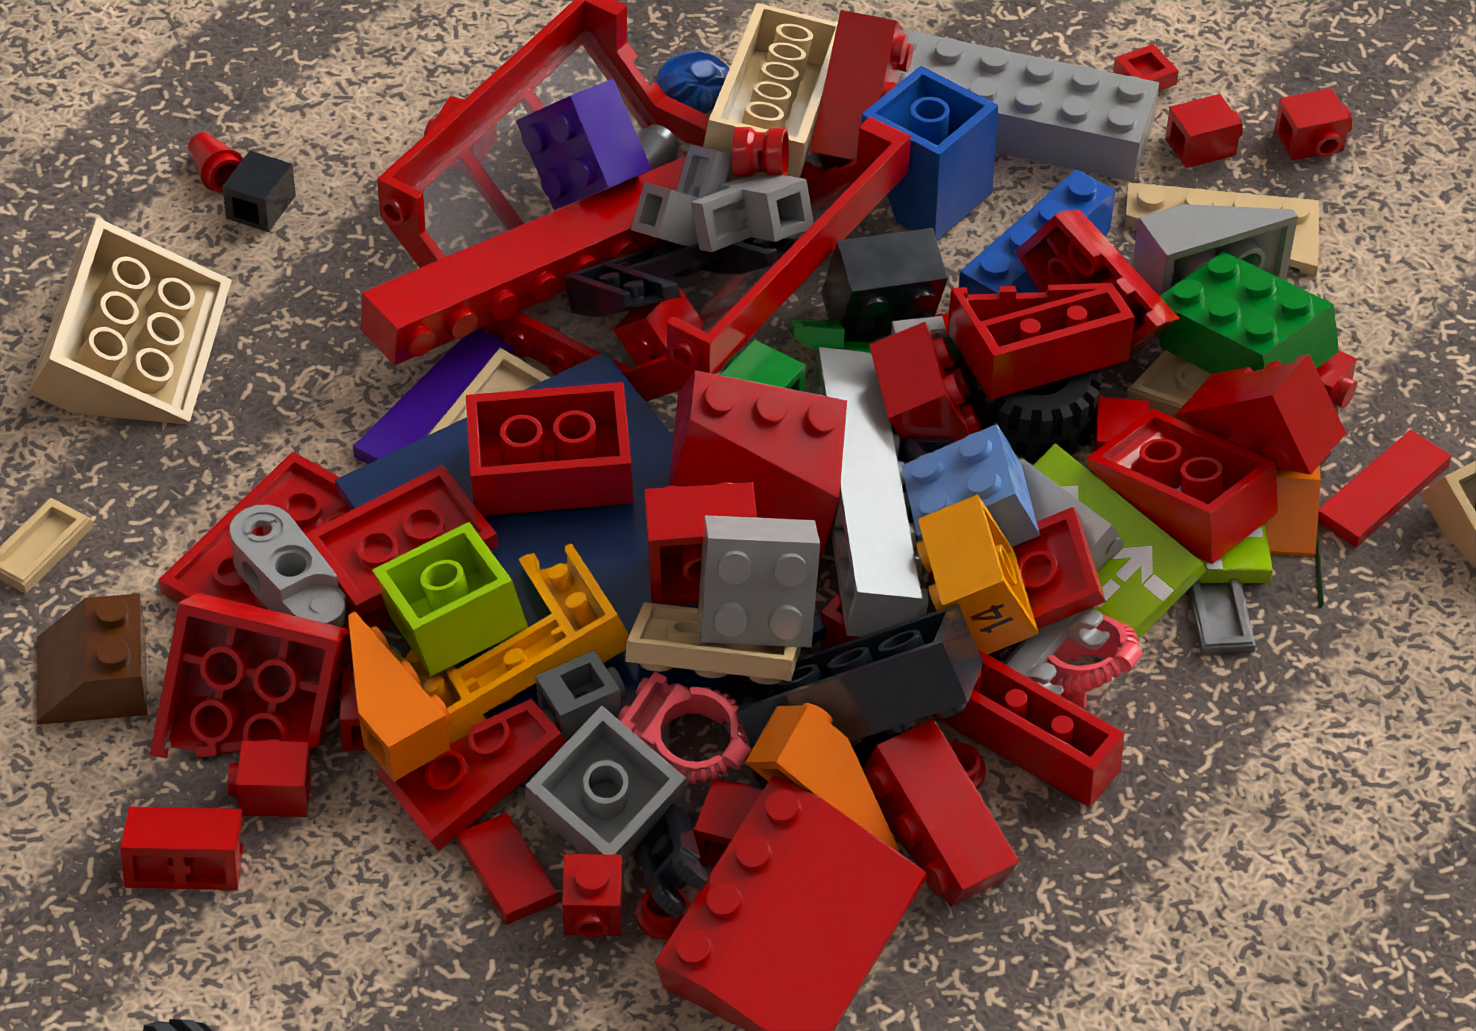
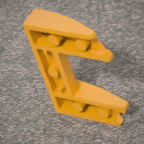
M573 544L565 545V552L567 554L566 564L559 563L550 568L540 570L539 560L535 553L524 555L518 559L551 614L457 669L456 665H453L430 676L413 650H410L407 657L403 658L395 650L391 649V653L399 662L406 660L411 664L418 675L423 690L430 697L434 694L437 695L447 707L451 717V724L447 725L449 743L468 736L472 726L486 720L484 713L500 704L508 702L516 694L535 684V676L594 650L603 663L626 650L629 634Z

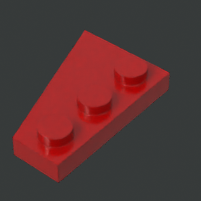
M530 699L472 726L468 736L450 743L449 751L395 782L382 768L374 772L429 841L440 851L457 837L456 833L468 828L551 759L567 740L537 704Z

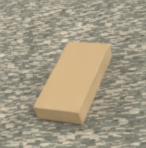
M49 498L0 546V581L26 594L93 528L92 519L53 498Z

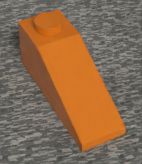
M810 703L798 706H777L745 763L768 782L772 775H775L824 799L898 852L897 843L849 739L831 724L833 721L832 717L822 708Z

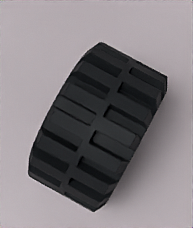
M1099 369L989 400L973 374L970 404L973 405L979 417L982 430L998 424L1016 456L1017 454L1027 455L1026 461L1028 463H1036L1037 457L1043 456L1055 443L1069 455L1077 453V445L1079 444L1084 447L1090 439V433L1094 432L1101 375L1098 374Z

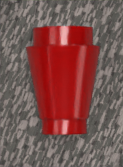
M206 132L196 134L188 144V151L191 154L203 185L211 191L215 190L216 192L223 193L222 186L241 163L243 157Z

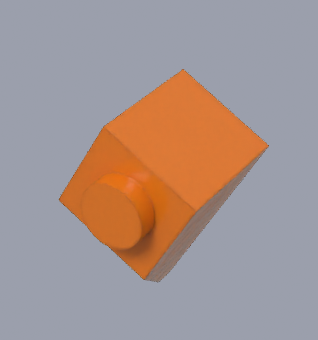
M1320 465L1311 475L1277 469L1278 513L1265 522L1270 555L1315 557L1321 482Z

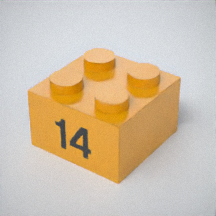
M978 494L918 519L923 540L916 543L926 571L928 573L933 572L936 583L928 588L937 611L959 604L977 649L986 654L993 653L1039 634L1014 549Z

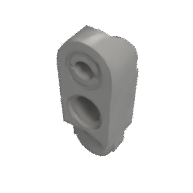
M255 505L245 508L238 513L230 524L233 564L238 575L249 585V589L272 611L343 627L346 623V611L348 608L346 595L338 586V576L292 517L283 509L272 505ZM256 527H262L265 536L253 535L252 531Z

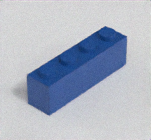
M1077 169L1074 170L960 271L958 288L967 287L968 295L999 294V286H1016V293L1039 292L1014 251L1055 214L1066 210L1080 209L1106 238L1111 228L1116 190Z

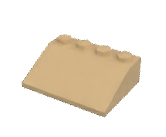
M96 218L75 252L28 394L73 414L188 425L232 280Z

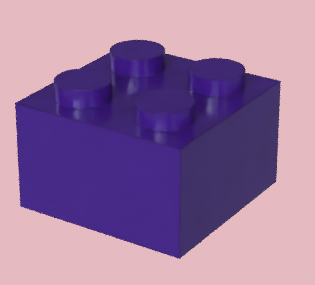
M614 79L570 95L516 120L521 132L522 142L529 151L540 177L542 189L548 196L554 211L652 170Z

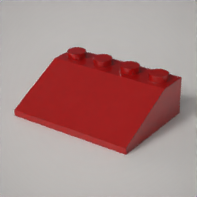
M772 775L708 877L710 878L709 882L698 892L657 957L655 965L662 987L746 1031H834L927 878V873L824 799Z

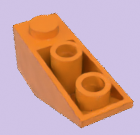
M354 611L348 615L357 708L363 745L393 782L450 750L447 725L451 724V717L447 707L437 695L434 694L430 697L423 690L418 675L411 664L406 660L399 662L395 658L382 631L376 626L369 628Z

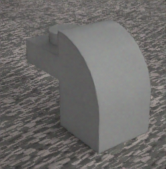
M690 144L677 191L644 182L631 230L684 246L698 243L691 202L719 192V185L728 182L732 155Z
M761 175L737 179L720 184L719 192L691 202L699 248L708 252L719 250L750 237L777 242L808 230L814 224L807 181L798 177Z

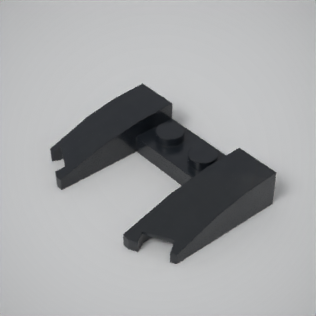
M792 235L777 242L750 237L713 252L700 250L699 243L684 246L664 241L564 275L571 313L586 317L609 316L681 297L678 283L662 278L673 274L675 276H688L702 270L717 274H744L763 269L776 263L798 239L797 236Z

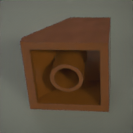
M140 593L84 598L37 637V725L148 715L146 629Z

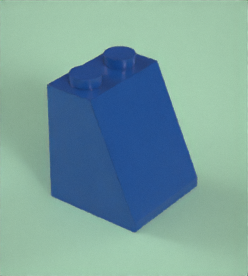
M920 66L861 114L862 123L870 116L911 135L909 172L887 194L897 223L910 230L933 228L937 241L992 194L998 119L997 104Z

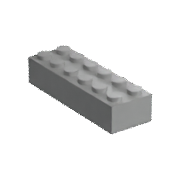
M903 29L909 37L908 43L913 44V56L909 71H901L899 83L918 67L923 66L997 104L998 119L995 153L1074 170L1077 169L1121 180L1135 181L1154 124L1160 82Z

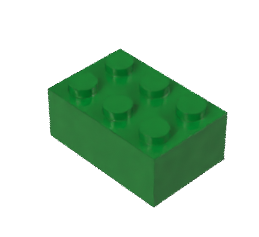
M1225 251L1160 295L1163 301L1180 318V320L1159 335L1160 348L1211 374L1250 367L1252 371L1262 370L1269 362L1279 360L1282 365L1290 364L1298 356L1306 354L1310 355L1317 369L1339 352L1333 303Z

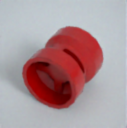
M735 127L732 141V167L735 176L750 177L755 172H765L769 176L787 175L789 166V135L786 127H771L766 132H756L752 127Z

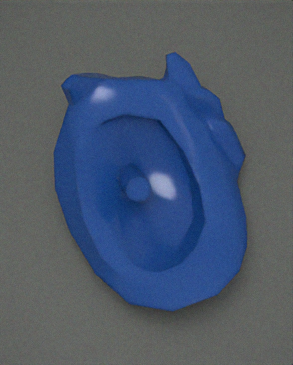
M702 51L686 52L669 59L659 69L655 81L666 96L702 113H707L715 106L729 67L715 55Z

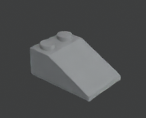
M1188 204L1156 211L1141 216L1138 219L1132 267L1159 296L1223 251L1286 281L1298 215L1291 209Z

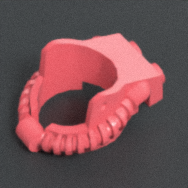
M1102 615L1103 621L1096 629L1102 632H1109L1110 638L1100 649L1090 650L1067 638L1054 654L1047 656L1048 661L1046 663L1052 664L1057 671L1050 683L1061 685L1064 691L1060 696L1084 710L1087 707L1088 691L1093 690L1092 688L1101 687L1103 683H1109L1112 681V677L1117 678L1121 675V671L1130 672L1142 656L1139 639L1134 629L1105 615ZM1083 655H1097L1107 658L1091 665L1077 666L1067 664L1070 660Z
M655 671L649 679L646 677L642 679L636 689V699L631 706L625 705L617 718L686 778V781H690V784H696V781L700 780L701 783L707 782L708 778H711V780L716 779L718 774H725L729 767L739 770L751 752V748L745 743L748 741V737L738 717L737 710L739 706H737L738 703L734 699L730 700L728 694L724 693L722 695L720 690L715 689L712 691L708 687H690L689 691L688 687L680 683L669 685L667 684V677ZM685 714H701L719 724H723L726 721L731 733L730 743L721 756L718 754L709 760L699 762L685 761L673 755L664 745L661 739L664 728L673 719Z

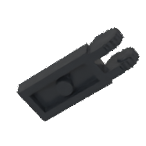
M671 804L637 848L646 889L651 892L653 900L661 909L671 916L679 918L687 905H685V898L675 888L682 889L688 885L694 889L702 890L710 878H708L709 874L698 861L700 854L689 815L676 805Z

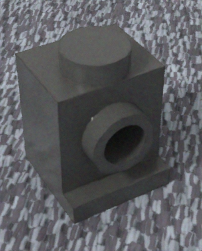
M595 650L535 676L538 707L567 741L601 705L616 718L622 710L621 699L626 697L624 683L613 666L610 668L605 667Z

